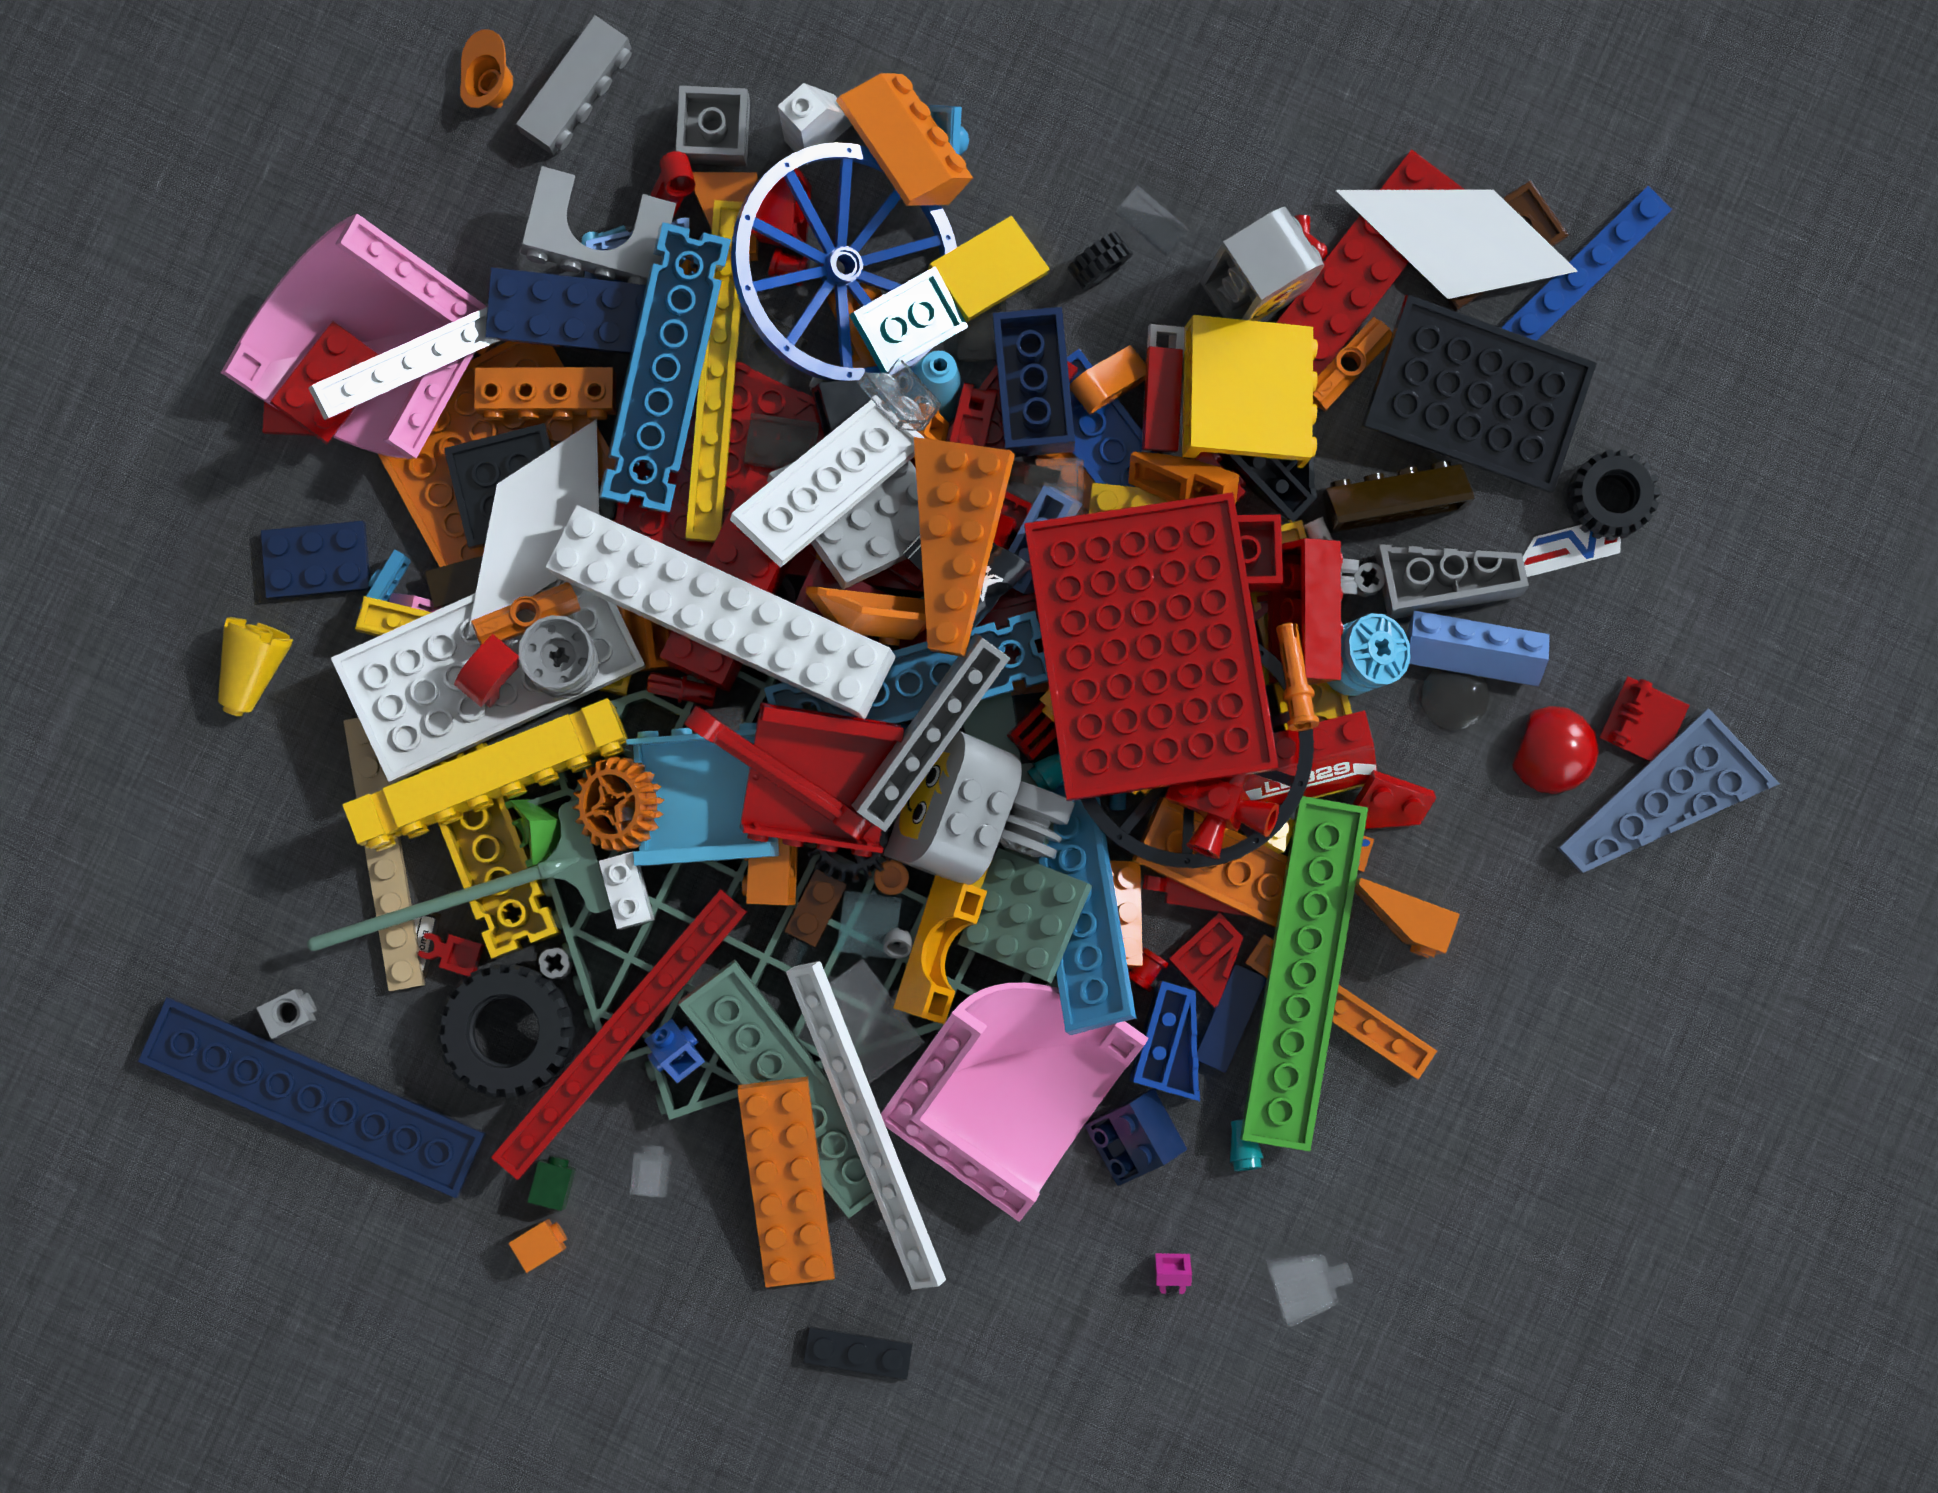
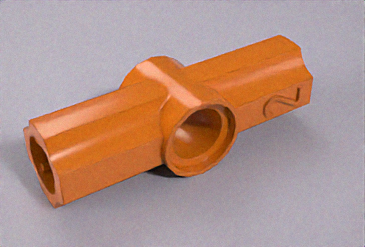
M1373 317L1318 375L1317 387L1315 392H1313V404H1316L1317 408L1326 412L1389 344L1392 332L1384 322ZM1345 357L1354 359L1358 366L1357 370L1352 372L1345 370L1341 365V359Z
M566 582L531 597H519L511 605L474 619L471 623L480 645L492 634L502 642L524 635L526 629L538 619L551 615L569 616L581 611L572 586ZM528 609L533 611L536 616L530 622H522L516 617L517 614L522 610Z

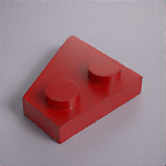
M1373 770L1352 805L1368 807L1365 829L1411 826L1422 823L1435 802L1436 796L1433 790Z

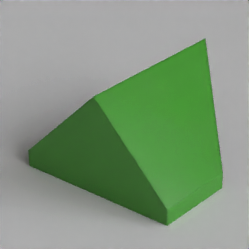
M530 799L509 800L505 802L506 808L515 809L522 816L512 822V825L516 826L522 834L523 841L520 844V848L530 845V859L525 861L527 868L537 866L538 863L546 861L558 846L561 838L559 815L542 805H534L527 802Z

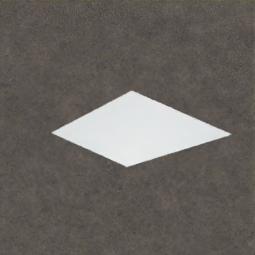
M1336 190L1447 299L1578 272L1494 190Z
M597 419L497 484L467 639L475 635L471 623L472 620L509 606L519 597L534 596L559 579L546 568V565L577 505L599 515Z

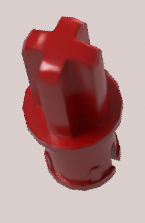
M655 672L650 673L647 681V691L650 693L676 698L678 703H682V700L713 707L717 691L716 686L687 680V676H683V679Z

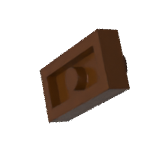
M816 869L785 932L816 947L847 885L833 877L826 876L825 873Z

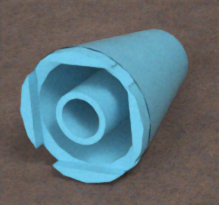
M933 351L909 367L902 375L898 384L897 398L901 410L911 409V406L916 403H927L936 407L940 414L950 422L956 416L964 385L954 358L945 351Z

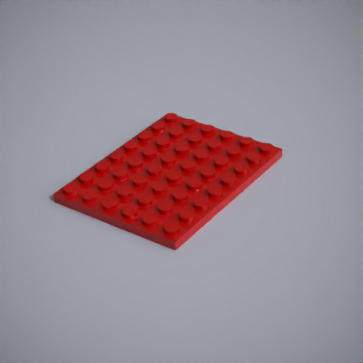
M1233 492L1024 523L1066 801L1278 770L1275 742Z

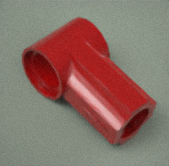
M680 151L667 153L661 158L659 163L661 173L650 194L652 197L676 203L673 217H675L683 198L691 194L696 186L689 158Z

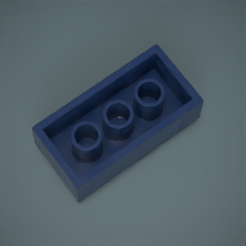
M1062 307L993 313V332L1005 450H1011L1015 457L1074 452L1075 436Z

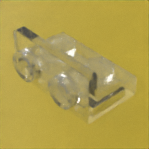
M897 359L887 373L865 372L858 381L860 387L897 430L923 431L941 407V403L904 360Z

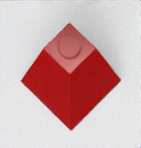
M796 168L794 171L811 201L812 185L799 168ZM782 177L763 199L755 217L807 244L809 223L786 180ZM753 229L751 230V233L759 242L787 248Z

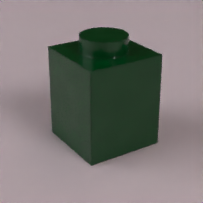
M549 1155L548 1161H538L528 1203L559 1211L566 1209L576 1168L568 1166V1159Z

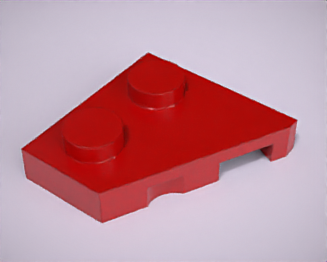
M1219 912L1173 954L1169 960L1215 1009L1219 1005L1244 937Z

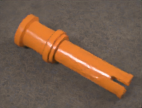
M1285 623L1276 627V633L1286 682V689L1282 696L1283 701L1288 705L1290 720L1287 722V726L1291 731H1305L1319 725V718L1314 715L1312 698L1315 694L1306 679L1298 624Z

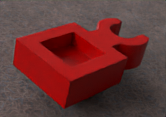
M424 933V938L434 942V949L429 953L419 951L418 955L421 958L434 960L441 957L439 968L469 977L472 972L477 971L485 945L450 934L445 944L440 936Z

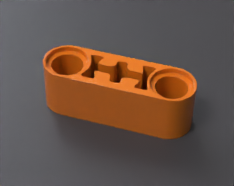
M1129 345L1079 375L1070 383V391L1086 411L1092 414L1142 383L1146 377V363L1135 349Z

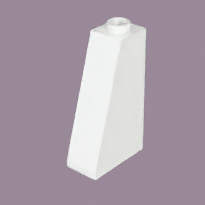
M803 83L778 105L784 141L794 152L820 144L832 143L852 125L836 102L837 97L834 94Z

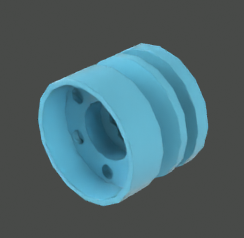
M1371 613L1344 624L1341 636V656L1343 658L1341 680L1327 683L1333 690L1343 695L1357 696L1399 680L1407 671L1411 658L1410 644L1404 630L1394 619L1384 614Z

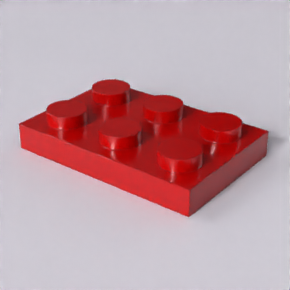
M332 321L273 397L270 404L327 445L357 406L324 420L309 387L379 355Z

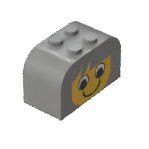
M1281 207L1223 241L1200 283L1223 318L1262 322L1292 303L1296 297L1306 292L1325 265L1322 262L1319 251L1310 244L1304 235L1299 221L1292 217L1286 207Z
M958 731L899 812L883 855L934 876L967 885L975 883L982 877L992 861L1018 792L1022 775L1019 758L1015 754Z

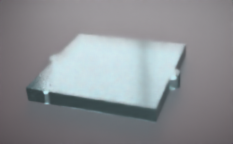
M845 891L836 951L861 954L862 958L875 956L894 959L884 952L883 946L886 934L891 929L898 928L902 898L880 896L875 891H872L870 894Z

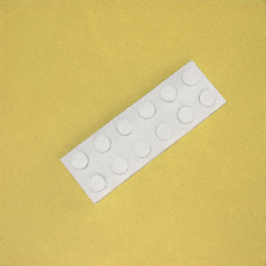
M876 395L732 512L730 520L781 568L915 456L914 437H924L879 395Z

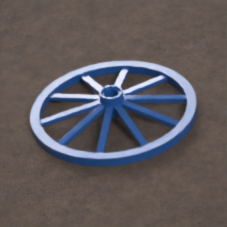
M848 143L820 144L802 149L779 161L761 176L747 194L735 222L731 246L732 273L739 301L748 320L764 343L785 362L801 372L829 382L872 379L875 382L906 370L922 359L932 348L883 376L877 366L853 368L847 289L859 305L863 307L872 302V300L857 281L887 292L902 285L862 270L863 267L934 247L939 248L940 257L957 248L951 225L941 205H921L920 208L927 217L935 236L860 256L858 252L901 199L894 188L850 246L847 247L852 163L857 162L884 173L867 147ZM841 160L835 246L794 169L817 161ZM782 177L786 180L823 252L755 217L763 199ZM753 229L818 263L819 267L752 281L749 263L751 230ZM836 260L844 265L845 274L838 271ZM821 278L822 284L785 338L768 318L756 292ZM833 287H835L841 367L817 360L794 346Z

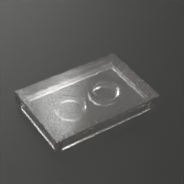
M861 959L829 983L869 1084L925 1043L903 1012L893 1008L895 1001L864 959Z

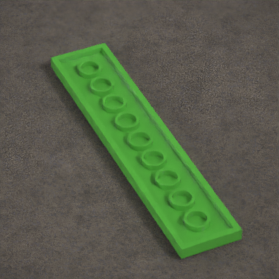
M1303 796L1296 808L1240 1135L1241 1140L1304 1151L1311 1150L1368 807Z

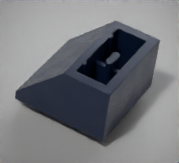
M1154 1088L1128 1100L1084 1125L1117 1186L1164 1166L1187 1150Z

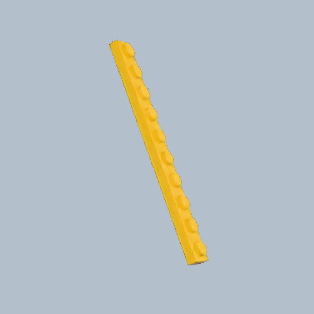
M714 200L711 234L731 239L725 267L721 271L715 270L714 278L722 280L698 385L686 526L687 541L714 543L723 525L741 303L737 295L732 273L731 246L735 222L743 202Z

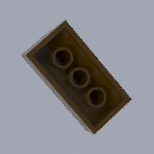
M1443 461L1431 464V470L1418 472L1417 467H1409L1398 470L1397 476L1384 478V473H1376L1364 476V482L1351 484L1350 479L1333 481L1330 483V488H1326L1323 492V500L1330 533L1463 510L1475 499L1474 492L1462 465L1451 466L1450 461Z

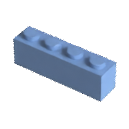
M1415 610L1406 633L1410 644L1411 658L1409 664L1539 687L1549 661L1550 634Z

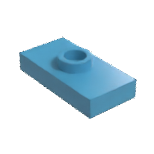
M394 549L383 569H377L371 577L368 585L371 589L366 597L388 602L391 594L410 565V559Z

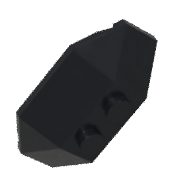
M1218 453L1222 460L1239 474L1257 497L1292 523L1317 498L1313 457L1303 468H1297V460Z

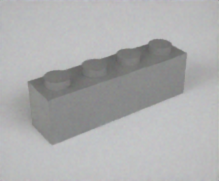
M595 15L516 123L520 133L553 156L558 149L564 150L572 139L573 133L571 132L578 122L583 123L590 115L592 102L598 95H604L609 89L613 73L617 68L622 69L629 61L632 47L628 37Z

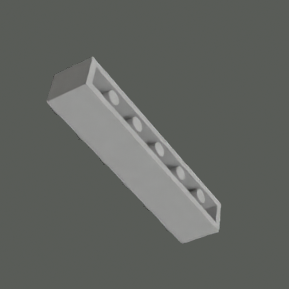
M974 634L969 641L966 656H958L904 731L902 742H897L853 802L852 806L857 813L884 832L887 831L1008 663L1010 657L978 634Z

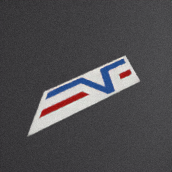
M1582 525L1536 536L1523 555L1526 575L1530 577L1620 553L1621 539L1620 537L1615 540H1606V537L1594 538L1592 537L1593 532L1587 531L1584 533L1579 529Z

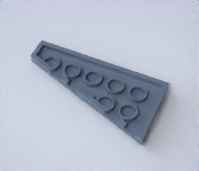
M1708 708L1557 849L1580 873H1584L1780 783Z

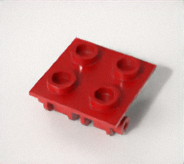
M1627 676L1599 738L1647 761H1651L1675 739L1690 705L1653 688V684L1647 680L1640 679L1638 681Z

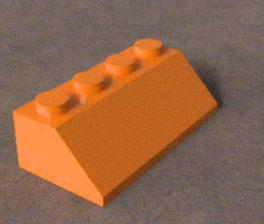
M880 73L837 98L836 102L906 206L949 205L973 179L966 168L965 160L955 152L948 141L947 134L938 127L930 115V109L919 99L913 90L911 81L903 74Z

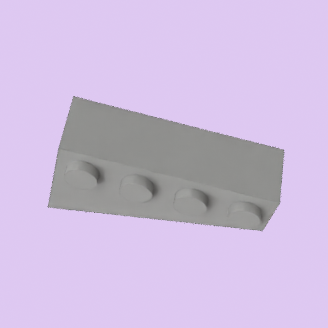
M1379 544L1375 554L1377 564L1383 569L1385 583L1382 591L1387 615L1392 619L1412 616L1414 610L1432 613L1523 597L1529 587L1522 553L1479 550L1476 552H1466L1448 548L1434 550L1416 546L1402 548Z

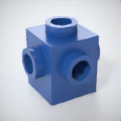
M673 1019L669 1020L645 1039L646 1044L652 1051L648 1055L649 1060L659 1072L665 1070L676 1083L680 1082L705 1062L695 1047L699 1042L695 1034L687 1025L681 1029Z

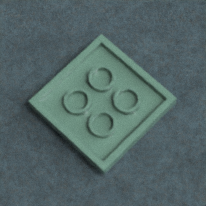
M998 848L981 889L987 890V894L976 925L969 926L963 930L958 945L1052 983L1092 885Z

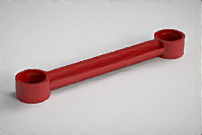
M695 706L684 722L691 730L716 744L829 819L857 840L861 841L873 824L855 810L841 803L700 707Z

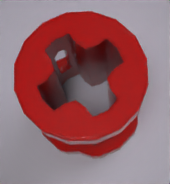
M777 247L770 263L768 276L775 277L776 275L780 276L807 270L810 259L784 253L782 248ZM803 282L796 283V285L800 287L803 284Z
M1143 947V966L1135 967L1131 972H1128L1132 982L1150 993L1153 989L1151 984L1161 969L1167 968L1169 963Z

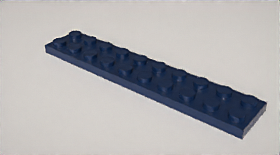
M166 997L138 1060L142 1064L454 1198L459 1197L486 1133L170 997Z

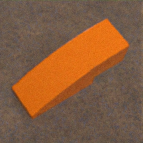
M1136 451L1130 456L1128 483L1169 502L1233 492L1236 504L1239 474L1218 466L1179 456Z

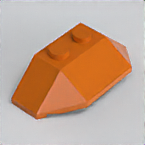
M806 586V594L824 618L865 637L877 636L881 644L899 646L900 639L913 640L926 629L924 599Z

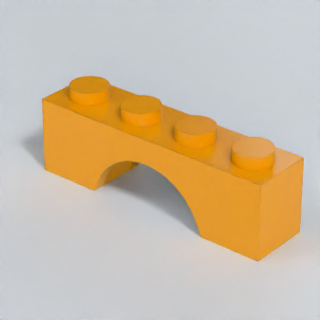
M935 875L893 1006L894 1009L945 1024L955 995V990L951 987L946 977V955L958 933L969 926L977 924L987 890Z

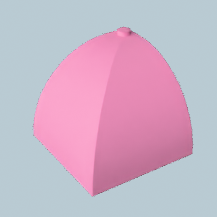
M355 214L327 231L289 269L251 320L221 373L273 406L270 404L273 397L332 321L378 355H381L487 306L359 214ZM474 353L357 405L333 438L385 456L405 459L417 458Z
M1025 982L994 985L970 995L959 1004L884 1108L881 1116L886 1128L1020 1222L1040 1195L1039 1191L1085 1123L1149 1038L1125 1021L1069 1035L1065 1032L1059 988Z

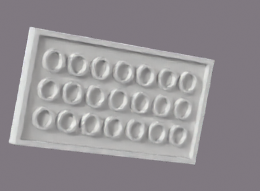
M558 579L538 593L566 583V581ZM570 584L577 596L581 611L567 617L580 623L595 644L599 656L598 673L592 684L582 693L568 698L551 697L539 691L523 671L520 660L519 668L500 687V698L491 708L486 704L480 707L454 685L465 663L481 646L476 634L467 639L476 593L331 657V660L389 784H393L645 669L644 661L617 606ZM525 609L520 611L516 617L522 622H530L536 615L533 611ZM523 635L503 643L516 654H519V644ZM565 653L562 654L561 658H554L558 667H560L562 662L568 663L569 661Z

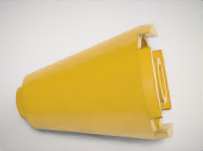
M228 617L223 628L218 703L224 706V712L235 716H243L244 712H252L289 651L293 639H289L290 636L273 627L258 623L257 626L246 624V619Z

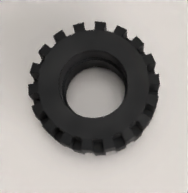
M1607 450L1600 455L1596 454L1584 463L1570 480L1572 484L1567 488L1566 494L1570 496V500L1567 502L1568 510L1573 509L1574 514L1571 516L1574 523L1579 520L1582 524L1579 529L1584 533L1587 531L1593 532L1592 537L1597 539L1606 537V540H1615L1618 537L1620 539L1628 537L1649 522L1653 517L1652 513L1657 510L1659 502H1656V498L1660 496V488H1655L1654 485L1659 481L1657 475H1650L1648 472L1652 468L1650 464L1646 462L1642 465L1639 462L1641 456L1635 453L1632 456H1628L1626 450H1619L1616 453H1613V450ZM1601 478H1615L1626 486L1630 495V504L1627 511L1624 513H1612L1600 505L1596 496V485Z

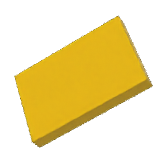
M1012 216L931 262L928 267L929 270L936 267L966 323L1046 276L1050 271L1048 265Z

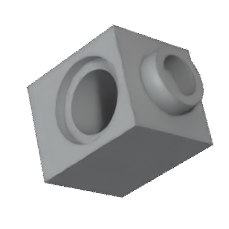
M294 989L257 1007L271 1039H279L316 1021L313 1012L317 1011L315 1003L309 993L304 994L302 989ZM288 1003H292L297 1009V1016L292 1022H287L282 1015V1010Z

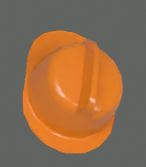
M482 29L474 33L467 40L462 51L460 96L463 102L471 108H481L484 106H491L495 109L501 108L503 101L512 91L513 76L506 66V51L502 38L493 30Z

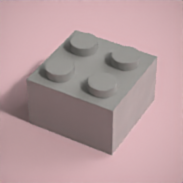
M679 86L676 151L685 153L689 158L690 164L747 167L750 113L748 89Z

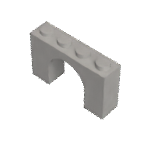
M541 166L520 254L527 255L526 258L535 263L545 264L549 261L560 264V267L568 272L579 273L581 270L593 273L594 277L599 280L614 281L616 279L627 283L646 285L650 267L653 263L660 265L662 257L653 254L659 227L662 222L672 223L676 203L643 194L630 238L615 249L603 251L591 249L580 243L573 236L567 223V208L575 175Z

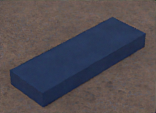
M1234 964L1219 1005L1215 1008L1197 1049L1199 1062L1224 1073L1227 1072L1266 982V977Z

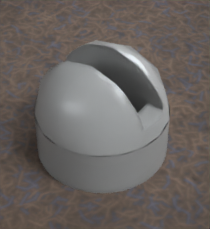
M894 928L886 934L883 950L888 956L900 959L907 957L911 953L912 938L908 931Z

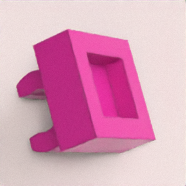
M1155 1253L1156 1286H1159L1161 1294H1166V1286H1179V1294H1184L1186 1286H1191L1190 1254Z

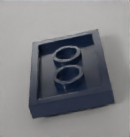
M364 521L261 530L267 599L366 591L371 589L368 586L370 570L366 523Z

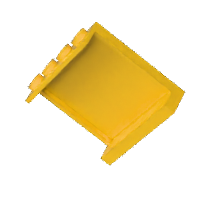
M1193 315L1184 327L1182 457L1196 458L1200 452L1297 460V468H1303L1315 456L1317 450V439L1312 437V426L1317 418V405L1313 404V392L1316 390L1318 379L1317 372L1313 371V360L1316 358L1318 350L1317 340L1313 339V327Z

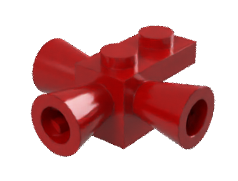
M1252 774L1170 786L1165 796L1168 802L1194 810L1202 815L1204 820L1187 843V846L1197 853L1214 859L1220 858L1225 828L1238 832L1241 823L1261 835L1268 837L1277 822L1279 804L1250 800L1243 786Z

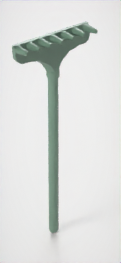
M579 799L567 802L559 808L558 815L561 823L560 841L556 850L548 859L538 863L537 866L312 937L307 942L308 949L317 951L542 878L543 880L547 878L566 880L575 886L582 895L587 909L592 913L596 914L610 910L609 898L597 859L598 854L595 852L593 844L590 843L591 836L581 834L585 825L575 822L580 816V811H576L572 807L579 804Z

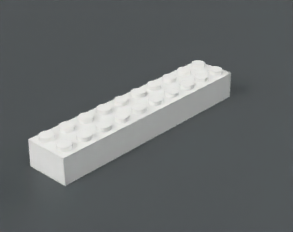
M579 505L576 506L546 565V568L561 580L864 720L896 658L892 650L881 643Z

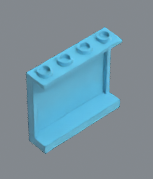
M757 723L739 724V730L735 732L754 744ZM690 728L671 729V736L659 737L658 731L637 732L638 738L626 739L627 745H633L635 763L646 765L645 772L655 774L651 783L662 786L656 792V796L665 800L661 804H657V810L664 814L660 818L654 819L659 828L655 831H649L651 839L641 842L639 851L633 852L634 866L779 856L778 838L769 837L768 842L754 841L748 839V834L743 833L740 829L749 766L699 734H692Z

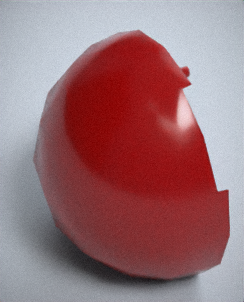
M1548 706L1533 710L1529 714L1522 742L1512 763L1513 770L1524 784L1538 792L1558 794L1573 790L1590 777L1596 766L1599 747L1595 732L1583 716L1569 708Z

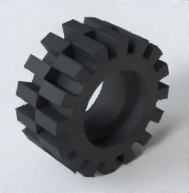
M1116 231L1111 232L1109 235L1103 236L1100 241L1094 242L1091 247L1086 248L1082 254H1079L1070 263L1068 270L1083 291H1087L1101 284L1103 280L1111 277V274L1121 269L1120 267L1131 259L1133 253Z

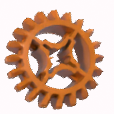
M610 757V759L596 762V767L585 769L587 778L577 780L582 790L573 793V795L579 798V804L572 808L580 811V816L575 822L585 825L581 834L585 836L590 835V843L601 845L602 849L607 851H626L627 849L641 846V842L651 839L649 831H655L659 828L654 819L660 818L664 814L657 810V804H661L665 800L656 796V792L662 786L651 783L655 774L645 772L646 765L635 763L632 758ZM619 777L629 784L632 791L627 790L625 784L620 782ZM604 817L609 818L611 824L616 826L617 831L606 822Z

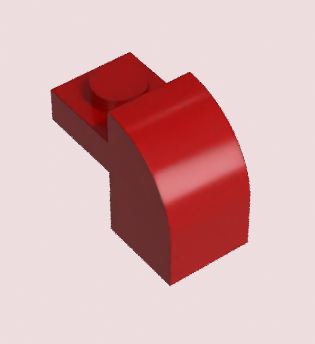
M492 634L465 663L454 685L480 707L486 704L491 708L500 698V687L519 668V655Z

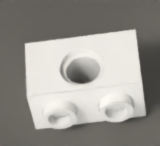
M633 852L600 860L599 865L616 928L622 930L654 921L641 867L634 866Z

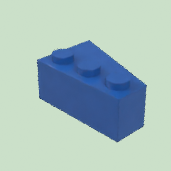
M1157 981L1142 1033L1149 1039L1135 1057L1129 1081L1200 1102L1196 1036L1195 990L1164 981Z

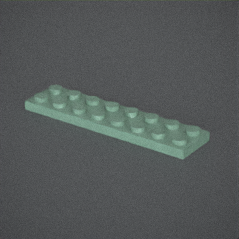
M734 959L682 998L678 1005L742 1085L808 1077L823 1187L848 1219L876 1199L828 1077L737 961Z

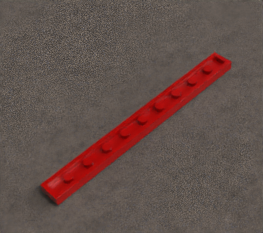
M720 889L491 1158L516 1180H519L748 912Z

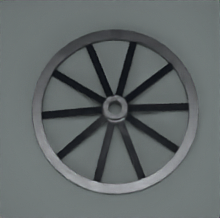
M1258 644L1262 666L1271 673L1282 689L1285 690L1286 682L1282 663L1266 648ZM1289 711L1271 716L1272 728L1286 724L1290 720ZM1313 729L1298 731L1299 760L1295 776L1277 770L1254 773V775L1291 787L1286 799L1279 808L1277 822L1271 834L1265 837L1241 823L1240 828L1247 838L1235 845L1221 849L1219 859L1210 858L1200 853L1193 854V850L1187 846L1194 833V810L1185 807L1183 811L1182 853H1174L1151 847L1129 835L1166 787L1151 789L1120 828L1106 815L1095 797L1080 800L1093 821L1110 839L1142 859L1164 866L1191 869L1226 864L1248 855L1267 843L1293 815L1303 797L1311 774L1314 750Z

